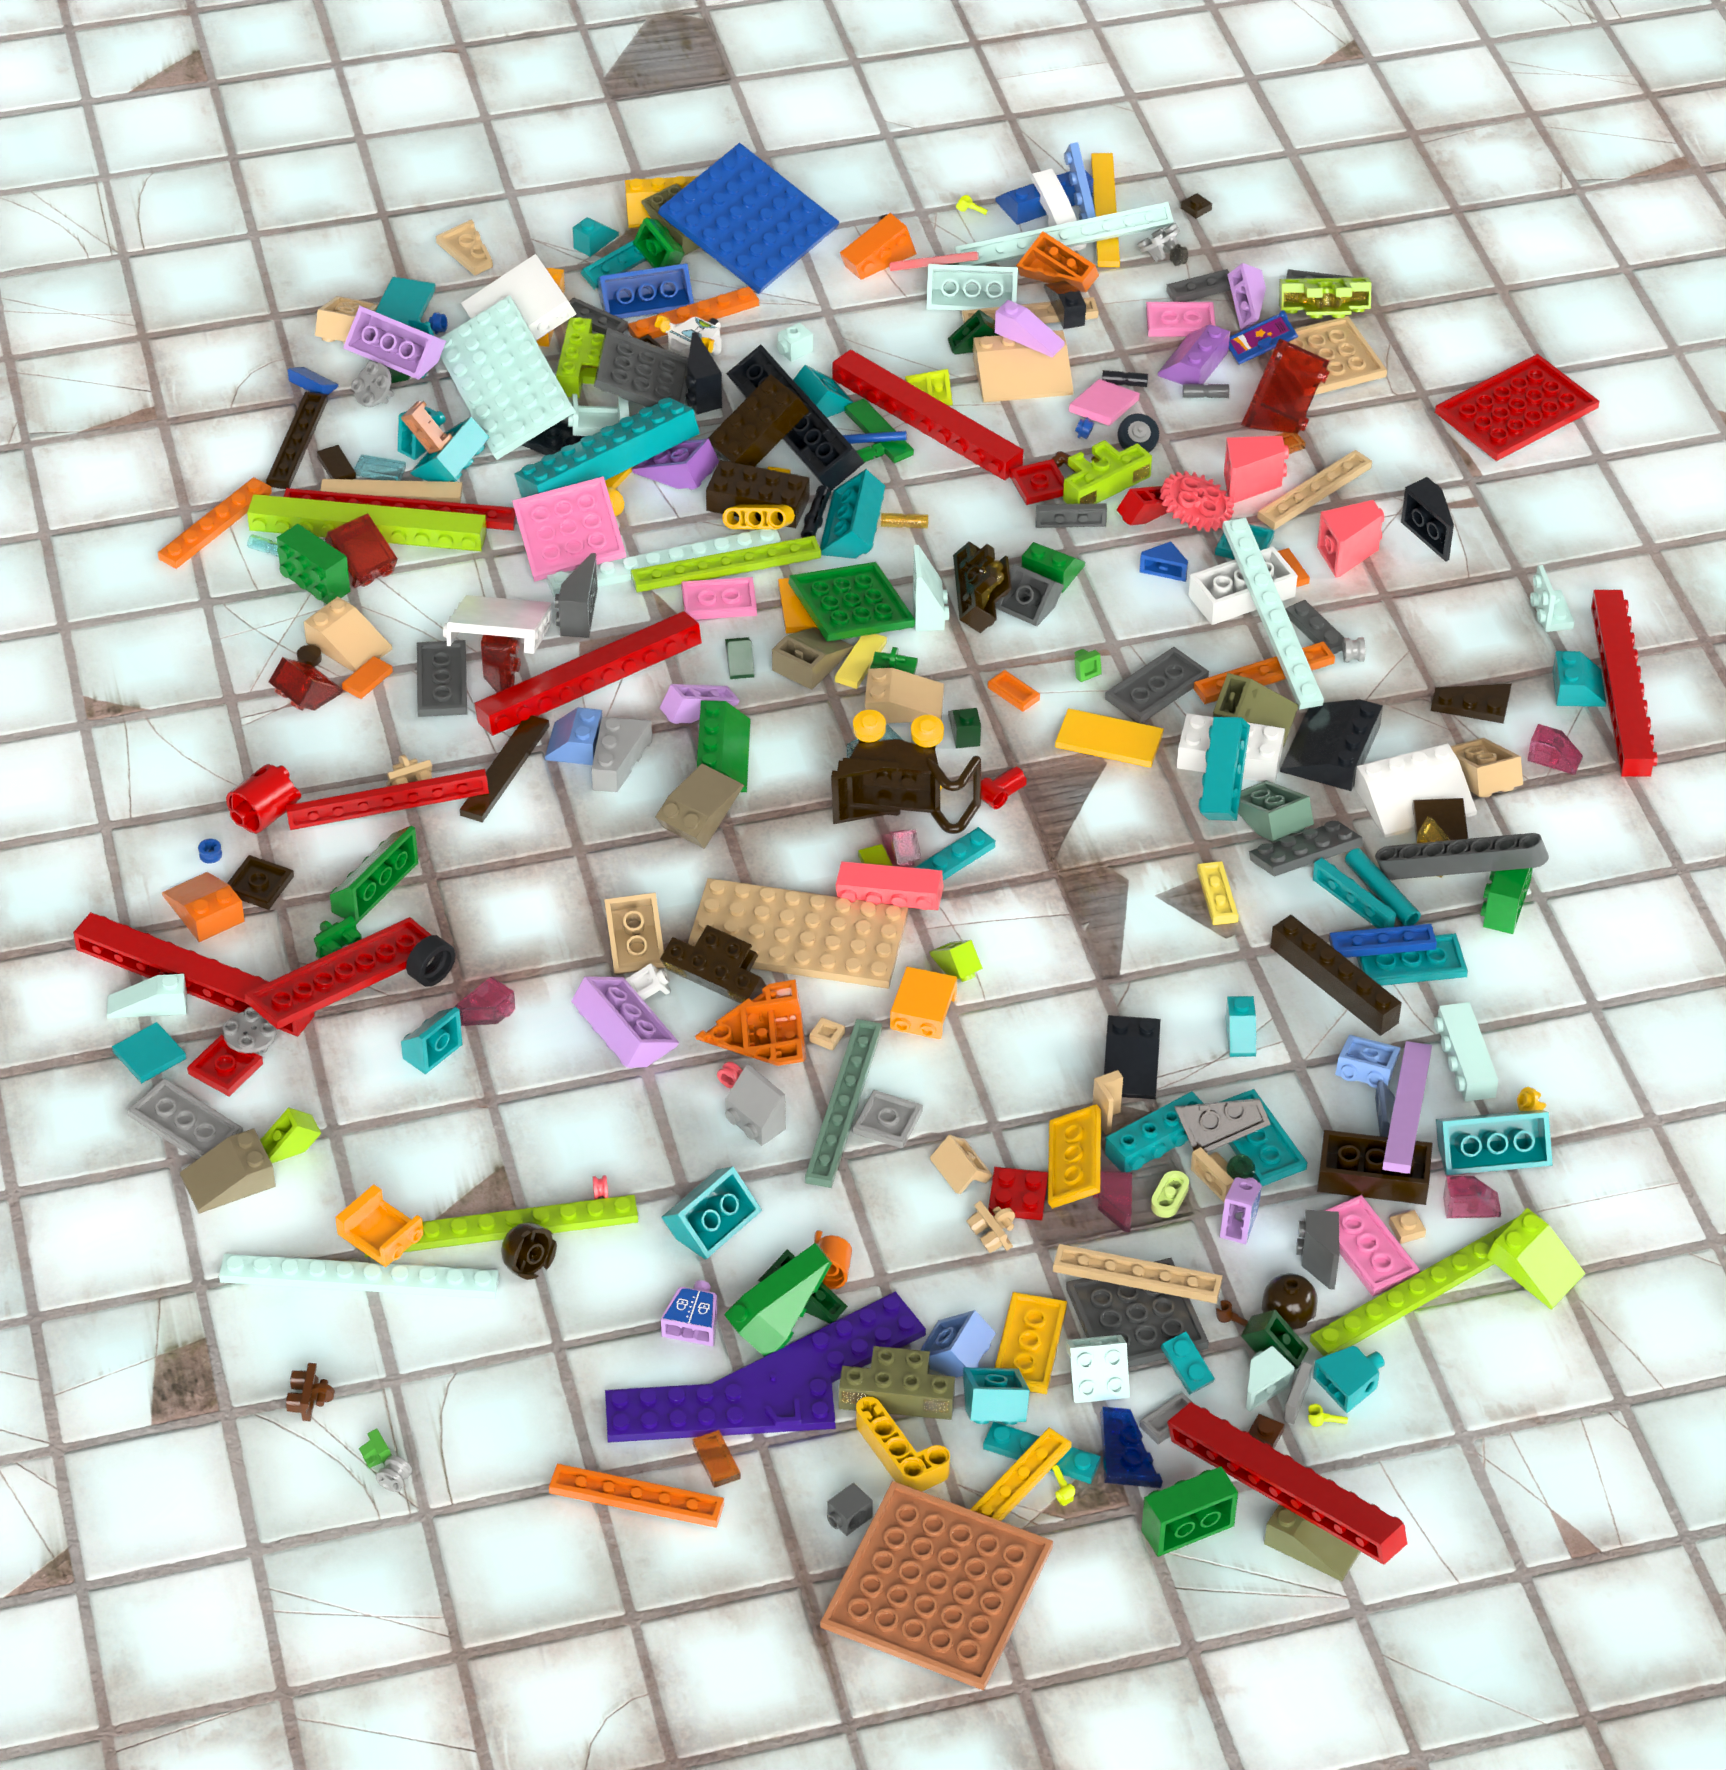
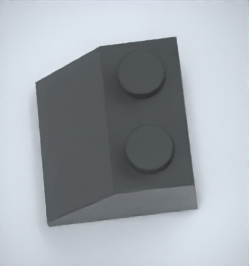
M1013 564L1010 571L1012 590L1005 597L997 601L996 609L1034 626H1038L1055 608L1064 585Z
M1305 1210L1304 1221H1299L1298 1237L1301 1238H1297L1296 1255H1301V1266L1328 1289L1335 1290L1339 1262V1212Z

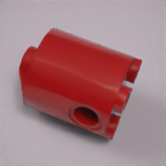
M266 764L227 794L226 802L232 820L238 826L257 834L286 813L285 805L296 804L301 799L300 791L294 787L289 779L290 774L288 770L282 765L276 767Z

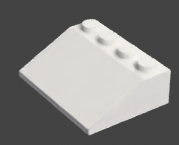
M1448 743L1359 765L1356 768L1354 788L1384 838L1415 830L1413 800L1463 798L1465 816L1469 817L1477 814L1460 762Z

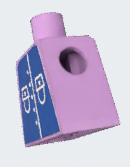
M1239 1177L1234 1179L1225 1198L1220 1238L1242 1244L1247 1243L1257 1216L1262 1185L1255 1179ZM1239 1212H1243L1242 1221L1235 1218V1215Z
M698 1280L695 1282L693 1289L686 1287L677 1289L661 1318L662 1337L714 1346L718 1306L717 1295L710 1292L711 1286L709 1283Z

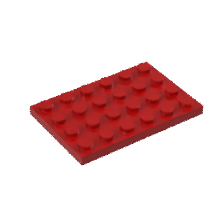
M1536 354L1436 405L1435 413L1495 461H1498L1598 409L1600 401L1539 354Z

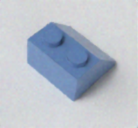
M577 707L554 722L545 760L593 765L602 720V710Z
M976 1310L938 1320L920 1351H930L929 1365L931 1370L956 1378L963 1376V1367L978 1368V1362L983 1354L990 1349V1342L996 1333Z

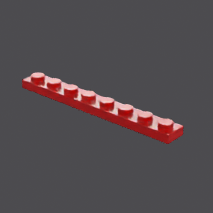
M485 769L285 806L290 830L489 794Z

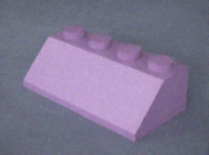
M359 306L343 348L419 380L438 363L446 341Z
M624 977L583 978L571 1002L578 1009L580 1015L585 1017L591 1024L593 1030L602 1037L607 1047L618 1056L624 1066L627 1068L648 1067L678 1046V1040Z

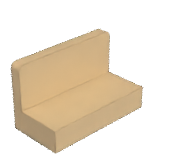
M1119 1070L1094 1078L1092 1105L1097 1104L1101 1109V1128L1106 1135L1112 1131L1113 1115L1121 1112L1123 1076Z
M948 1135L930 1156L932 1163L955 1193L961 1194L973 1180L987 1183L993 1176L967 1141L959 1137Z
M1201 1147L1192 1152L1191 1170L1225 1203V1198L1234 1179L1243 1177L1217 1152L1208 1155Z

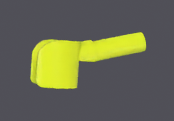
M968 195L962 196L956 204V208L962 212H965L968 207L985 215L988 211L973 203Z
M1311 1404L1308 1407L1310 1414L1308 1415V1421L1314 1427H1319L1324 1422L1343 1424L1348 1422V1417L1323 1413V1408L1318 1404Z
M1056 1465L1052 1470L1057 1478L1060 1489L1055 1492L1058 1502L1065 1506L1074 1500L1075 1488L1072 1484H1067L1059 1466Z

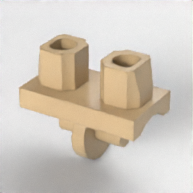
M405 754L400 755L399 764L393 765V771L387 773L388 782H386V785L388 787L431 779V761L427 760L418 763L416 758L408 760Z
M980 1200L974 1205L977 1212L966 1220L975 1235H978L986 1228L991 1230L979 1238L989 1253L1001 1246L1008 1251L1013 1245L1008 1240L1003 1229L1006 1228L1008 1231H1011L1014 1228L1012 1222L1015 1219V1213L1010 1208L1001 1209L996 1207L993 1210L995 1214L993 1217Z

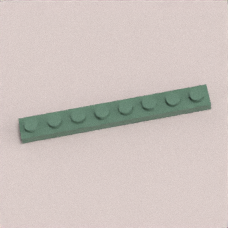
M856 1019L805 1175V1183L832 1188L882 1032V1023Z

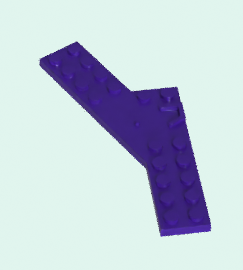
M895 1291L711 1384L605 1390L608 1443L835 1429L832 1383L841 1378L842 1366L862 1368L871 1363L874 1346L902 1348L926 1336V1328Z

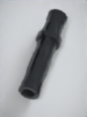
M821 485L817 488L810 511L804 518L805 525L801 531L802 538L816 537L817 530L822 526V516L831 495L829 487Z

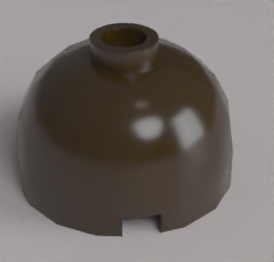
M532 1222L518 1224L506 1234L502 1242L501 1255L504 1264L512 1273L523 1279L537 1278L538 1275L534 1273L542 1267L547 1270L555 1258L557 1243L552 1238L553 1233L545 1227Z
M1292 1273L1281 1274L1272 1279L1266 1286L1263 1293L1262 1311L1265 1313L1276 1310L1293 1330L1307 1326V1322L1316 1316L1317 1293L1314 1286L1305 1277Z

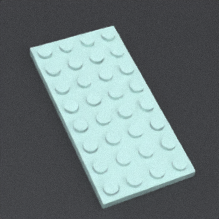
M510 295L440 338L446 341L440 357L474 420L489 436L486 443L496 460L576 412Z

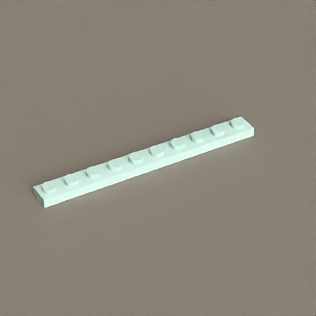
M1165 202L956 246L954 250L955 254L979 252L980 260L961 262L958 265L982 266L1023 257L1042 231L1065 246L1072 247L1167 227L1174 222L1169 203Z
M1240 518L1223 521L1222 528L1295 701L1299 705V710L1322 706L1323 696L1247 519Z
M759 529L603 562L597 565L598 587L632 580L631 570L782 541L776 529ZM575 570L559 571L555 574L547 575V582L553 597L556 594H560L561 584Z
M224 1254L219 1277L222 1283L495 1299L499 1271L389 1264L387 1267H384L380 1263Z

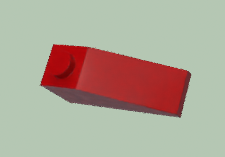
M1162 486L1129 489L1116 509L1122 516L1123 521L1130 526L1141 525L1168 513L1166 512L1168 507L1163 506V500L1159 498Z

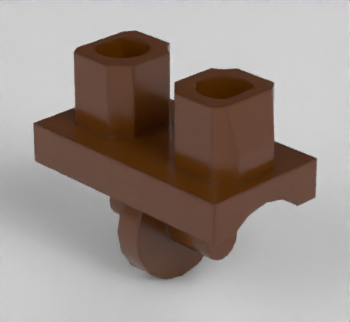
M308 1363L307 1371L292 1370L291 1389L303 1391L302 1393L288 1392L286 1408L289 1412L301 1413L302 1421H311L315 1401L317 1406L322 1407L325 1402H330L334 1399L335 1390L328 1385V1380L321 1379L320 1383H318L319 1378L315 1375L317 1363Z

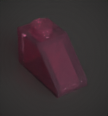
M1538 724L1531 738L1528 761L1575 775L1583 758L1581 752L1563 731Z
M905 829L881 834L892 864H899L900 867H910L915 865V860L921 859L916 829Z
M490 977L455 1005L460 1010L461 1026L498 1024L505 1017H509L515 1010L514 991L493 977Z
M1100 1171V1193L1093 1195V1198H1098V1210L1124 1232H1130L1132 1173Z
M1446 1176L1443 1195L1446 1218L1501 1217L1498 1192L1475 1176Z

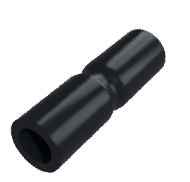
M1103 370L1102 380L1115 385L1125 384L1127 386L1147 387L1148 374Z

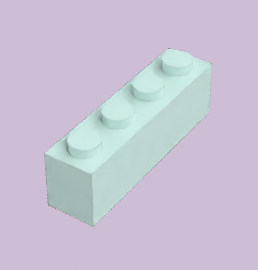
M1470 1002L1439 1006L1438 1017L1434 1018V1027L1436 1032L1441 1034L1442 1050L1447 1052L1449 1069L1455 1073L1457 1091H1461L1465 1102L1496 1098L1499 1080Z

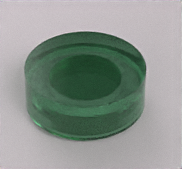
M1239 1154L1232 1157L1228 1162L1227 1173L1233 1180L1237 1177L1243 1179L1252 1178L1255 1173V1164L1248 1156Z

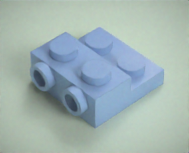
M1349 1035L1339 1055L1335 1075L1342 1077L1346 1081L1368 1083L1369 1086L1374 1088L1377 1087L1378 1081H1383L1388 1087L1401 1048Z

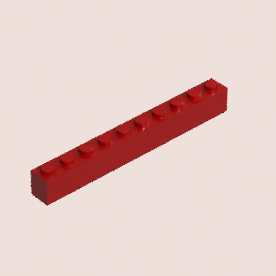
M850 349L832 362V379L838 384L865 398L872 404L882 408L889 414L894 415L906 424L911 425L923 434L928 435L1004 481L1010 477V469L1023 466L1024 449Z
M1594 590L1591 612L1621 777H1651L1653 766H1657V752H1653L1654 735L1649 733L1651 719L1646 717L1648 704L1647 700H1643L1644 683H1640L1641 667L1637 666L1638 651L1633 648L1635 635L1634 632H1630L1632 619L1631 616H1627L1628 600L1624 599L1623 590Z
M682 611L477 701L474 704L478 723L492 736L520 724L521 721L527 720L532 715L539 716L702 643L699 623L685 611Z
M92 912L88 914L73 932L76 950L146 978H152L157 975L184 974L187 994L238 1014L250 1007L244 1001L245 993L269 982L259 976L248 974L236 967H230L215 959L207 958L192 950L176 946L172 942H166L153 937L149 933L140 932L128 925H122ZM314 1012L279 1028V1030L299 1037L315 1016Z
M1190 1402L1167 1421L1173 1443L1216 1468L1222 1466L1226 1474L1381 1564L1385 1565L1408 1544L1405 1525L1398 1517H1392L1375 1504L1364 1501L1354 1492H1348L1338 1486L1333 1480L1320 1476L1310 1467H1305L1294 1461L1289 1455L1276 1451L1268 1443H1262L1248 1432L1241 1431L1227 1420L1213 1415L1206 1408H1201Z

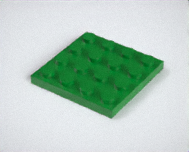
M876 562L789 576V585L827 642L913 628L915 625V618Z

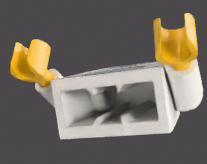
M658 315L654 326L660 328L662 332L668 333L670 351L689 358L692 333L697 332L710 355H720L722 339L720 338L721 324L716 318H711L706 322L698 317H692L683 323L673 324L670 323L669 318Z

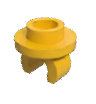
M1531 1087L1523 1088L1517 1097L1520 1111L1543 1110L1547 1105L1538 1101L1542 1095Z

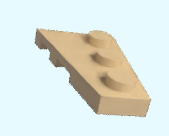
M472 219L436 236V243L474 276L493 267L489 252L485 244L482 243L480 234L476 231Z

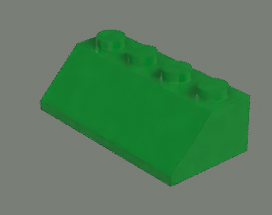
M701 700L697 768L704 764L742 783L744 787L740 792H747L751 719L726 701Z
M409 826L392 833L385 841L379 844L378 848L370 856L363 860L356 870L350 872L347 878L332 890L330 894L332 913L344 919L352 916L356 920L357 925L418 864L415 827Z

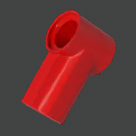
M1017 766L1015 768L1012 767L993 780L990 777H986L981 780V799L993 809H999L1006 803L1009 795L1026 785L1027 778Z

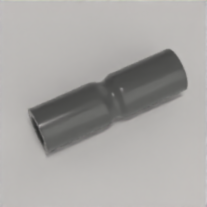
M1183 384V398H1229V384Z

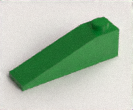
M814 1243L743 1294L724 1314L737 1333L764 1357L783 1348L793 1336L794 1332H792L795 1323L799 1316H804L807 1310L804 1308L811 1294L817 1292L832 1262L819 1245Z

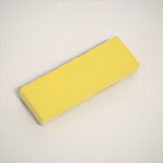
M879 634L861 636L836 673L835 682L858 689L867 675L868 669H870L874 653L883 650L887 644V637Z
M1223 862L1197 864V872L1212 924L1237 923L1239 916Z

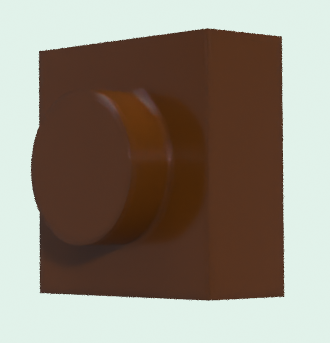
M1258 1414L1248 1433L1262 1443H1268L1274 1449L1284 1432L1285 1424Z

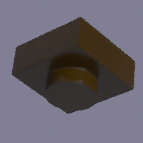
M1196 193L1181 201V209L1197 219L1212 210V203Z

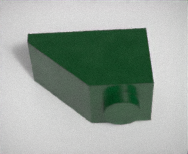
M978 310L947 339L952 353L958 355L973 352V338L1001 335L995 333V320L981 310Z
M977 708L948 711L956 749L980 746L981 723Z
M1276 1310L1251 1316L1241 1334V1337L1255 1353L1265 1351L1273 1346L1295 1369L1299 1368L1309 1349Z

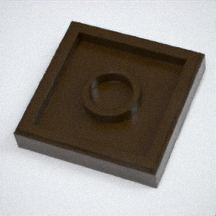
M1463 798L1413 800L1412 807L1417 843L1468 839Z
M248 855L227 884L231 886L242 901L269 910L293 879L294 871Z

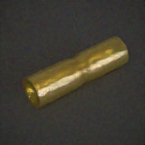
M881 513V527L928 529L929 515Z

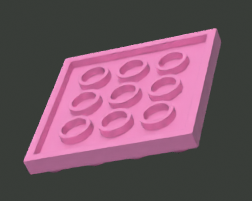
M604 476L512 501L534 582L547 579V575L555 574L559 571L576 570L591 553H596L597 565L626 557Z

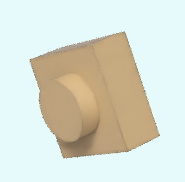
M821 1017L809 1035L810 1042L833 1051L845 1034V1026Z
M1415 1210L1392 1216L1389 1219V1225L1400 1244L1423 1238L1426 1235V1229Z

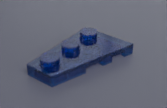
M1102 1407L1100 1419L1104 1483L1161 1488L1163 1480L1154 1469V1460L1150 1452H1147L1142 1442L1143 1436L1131 1409Z

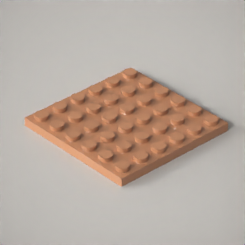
M892 1481L820 1621L821 1628L984 1691L1053 1548V1541Z

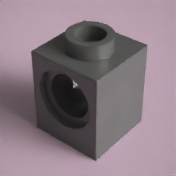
M854 1482L827 1501L828 1522L834 1529H839L846 1536L873 1517V1500Z

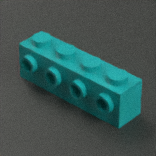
M1213 717V724L1209 728L1210 746L1205 755L1207 767L1206 773L1202 776L1203 795L1199 799L1200 813L1208 820L1237 821L1250 725L1242 717Z
M1192 1091L1107 1136L1105 1155L1124 1175L1133 1170L1140 1169L1147 1162L1162 1157L1166 1152L1184 1145L1189 1140L1174 1107L1204 1103Z

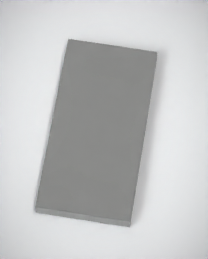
M166 1078L127 1110L129 1117L196 1160L226 1138L243 1132L241 1126Z

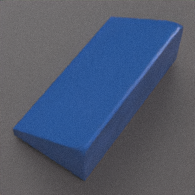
M305 367L288 369L289 382L309 392L329 395L338 387L337 383Z

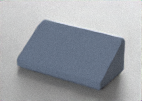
M1378 1081L1375 1102L1379 1133L1381 1137H1388L1395 1096L1383 1081Z

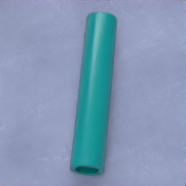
M1360 848L1349 851L1345 857V863L1386 906H1389L1396 912V917L1404 926L1415 925L1421 917V913Z

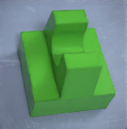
M1084 649L1074 652L1076 679L1083 682L1102 674L1099 652L1096 650L1088 652Z
M376 1428L367 1433L370 1441L358 1448L369 1468L381 1463L384 1465L388 1456L392 1455Z

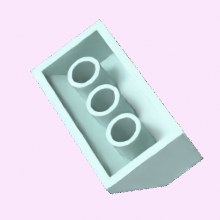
M928 264L927 309L963 311L1001 307L1007 300L1016 303L1018 268Z

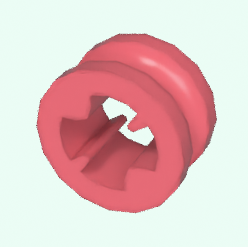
M726 1062L722 1069L718 1071L717 1077L724 1086L732 1088L743 1070L733 1062Z
M603 1175L600 1179L593 1176L594 1200L600 1197L608 1198L606 1175Z

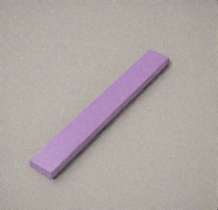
M1408 1041L1405 1043L1383 1170L1410 1174L1432 1045Z

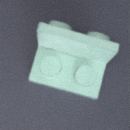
M1538 565L1536 575H1533L1534 591L1530 594L1531 605L1537 610L1538 622L1542 623L1545 632L1573 629L1574 619L1562 591L1553 590L1543 565Z
M1122 1335L1066 1340V1351L1071 1361L1072 1390L1075 1403L1130 1397L1127 1344Z

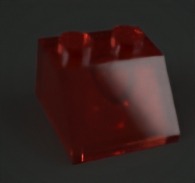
M282 657L268 681L276 688L275 692L278 695L292 700L290 704L302 711L304 708L315 711L343 692L341 687L314 666Z

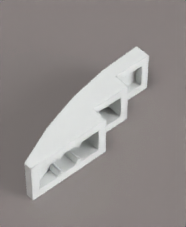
M1053 169L1033 173L1031 180L1040 194V203L1049 216V226L1077 221L1071 204ZM1081 244L1068 248H1070L1073 251H1078L1081 249H1085L1086 244Z

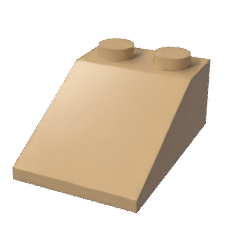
M336 296L318 309L315 336L322 337L324 341L334 342L339 340L345 344L359 306L376 311L379 304Z
M336 597L304 621L306 643L319 647L323 654L353 672L357 671L373 656L380 659L392 650L391 644L358 609L340 597Z
M895 668L868 669L865 694L866 710L880 712L884 716L886 723L913 722L922 715H933L942 721L944 683Z
M1485 738L1450 746L1460 762L1470 792L1478 797H1489L1494 792H1507L1513 790L1516 786L1523 785L1521 756Z
M656 893L604 899L614 974L638 972L650 963L658 969L666 968L660 960L664 953Z

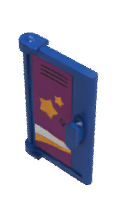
M1282 310L1279 314L1230 336L1229 350L1238 365L1298 338V335L1290 324L1287 314Z

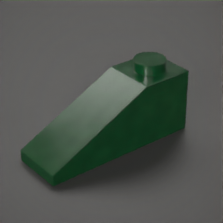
M787 1249L758 1281L761 1282L795 1258V1256ZM822 1282L817 1292L811 1294L804 1308L807 1309L806 1313L831 1324L835 1322L848 1306Z

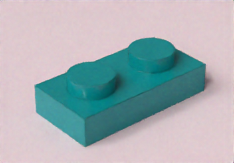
M1186 1331L1161 1345L1162 1351L1189 1395L1214 1382V1376Z

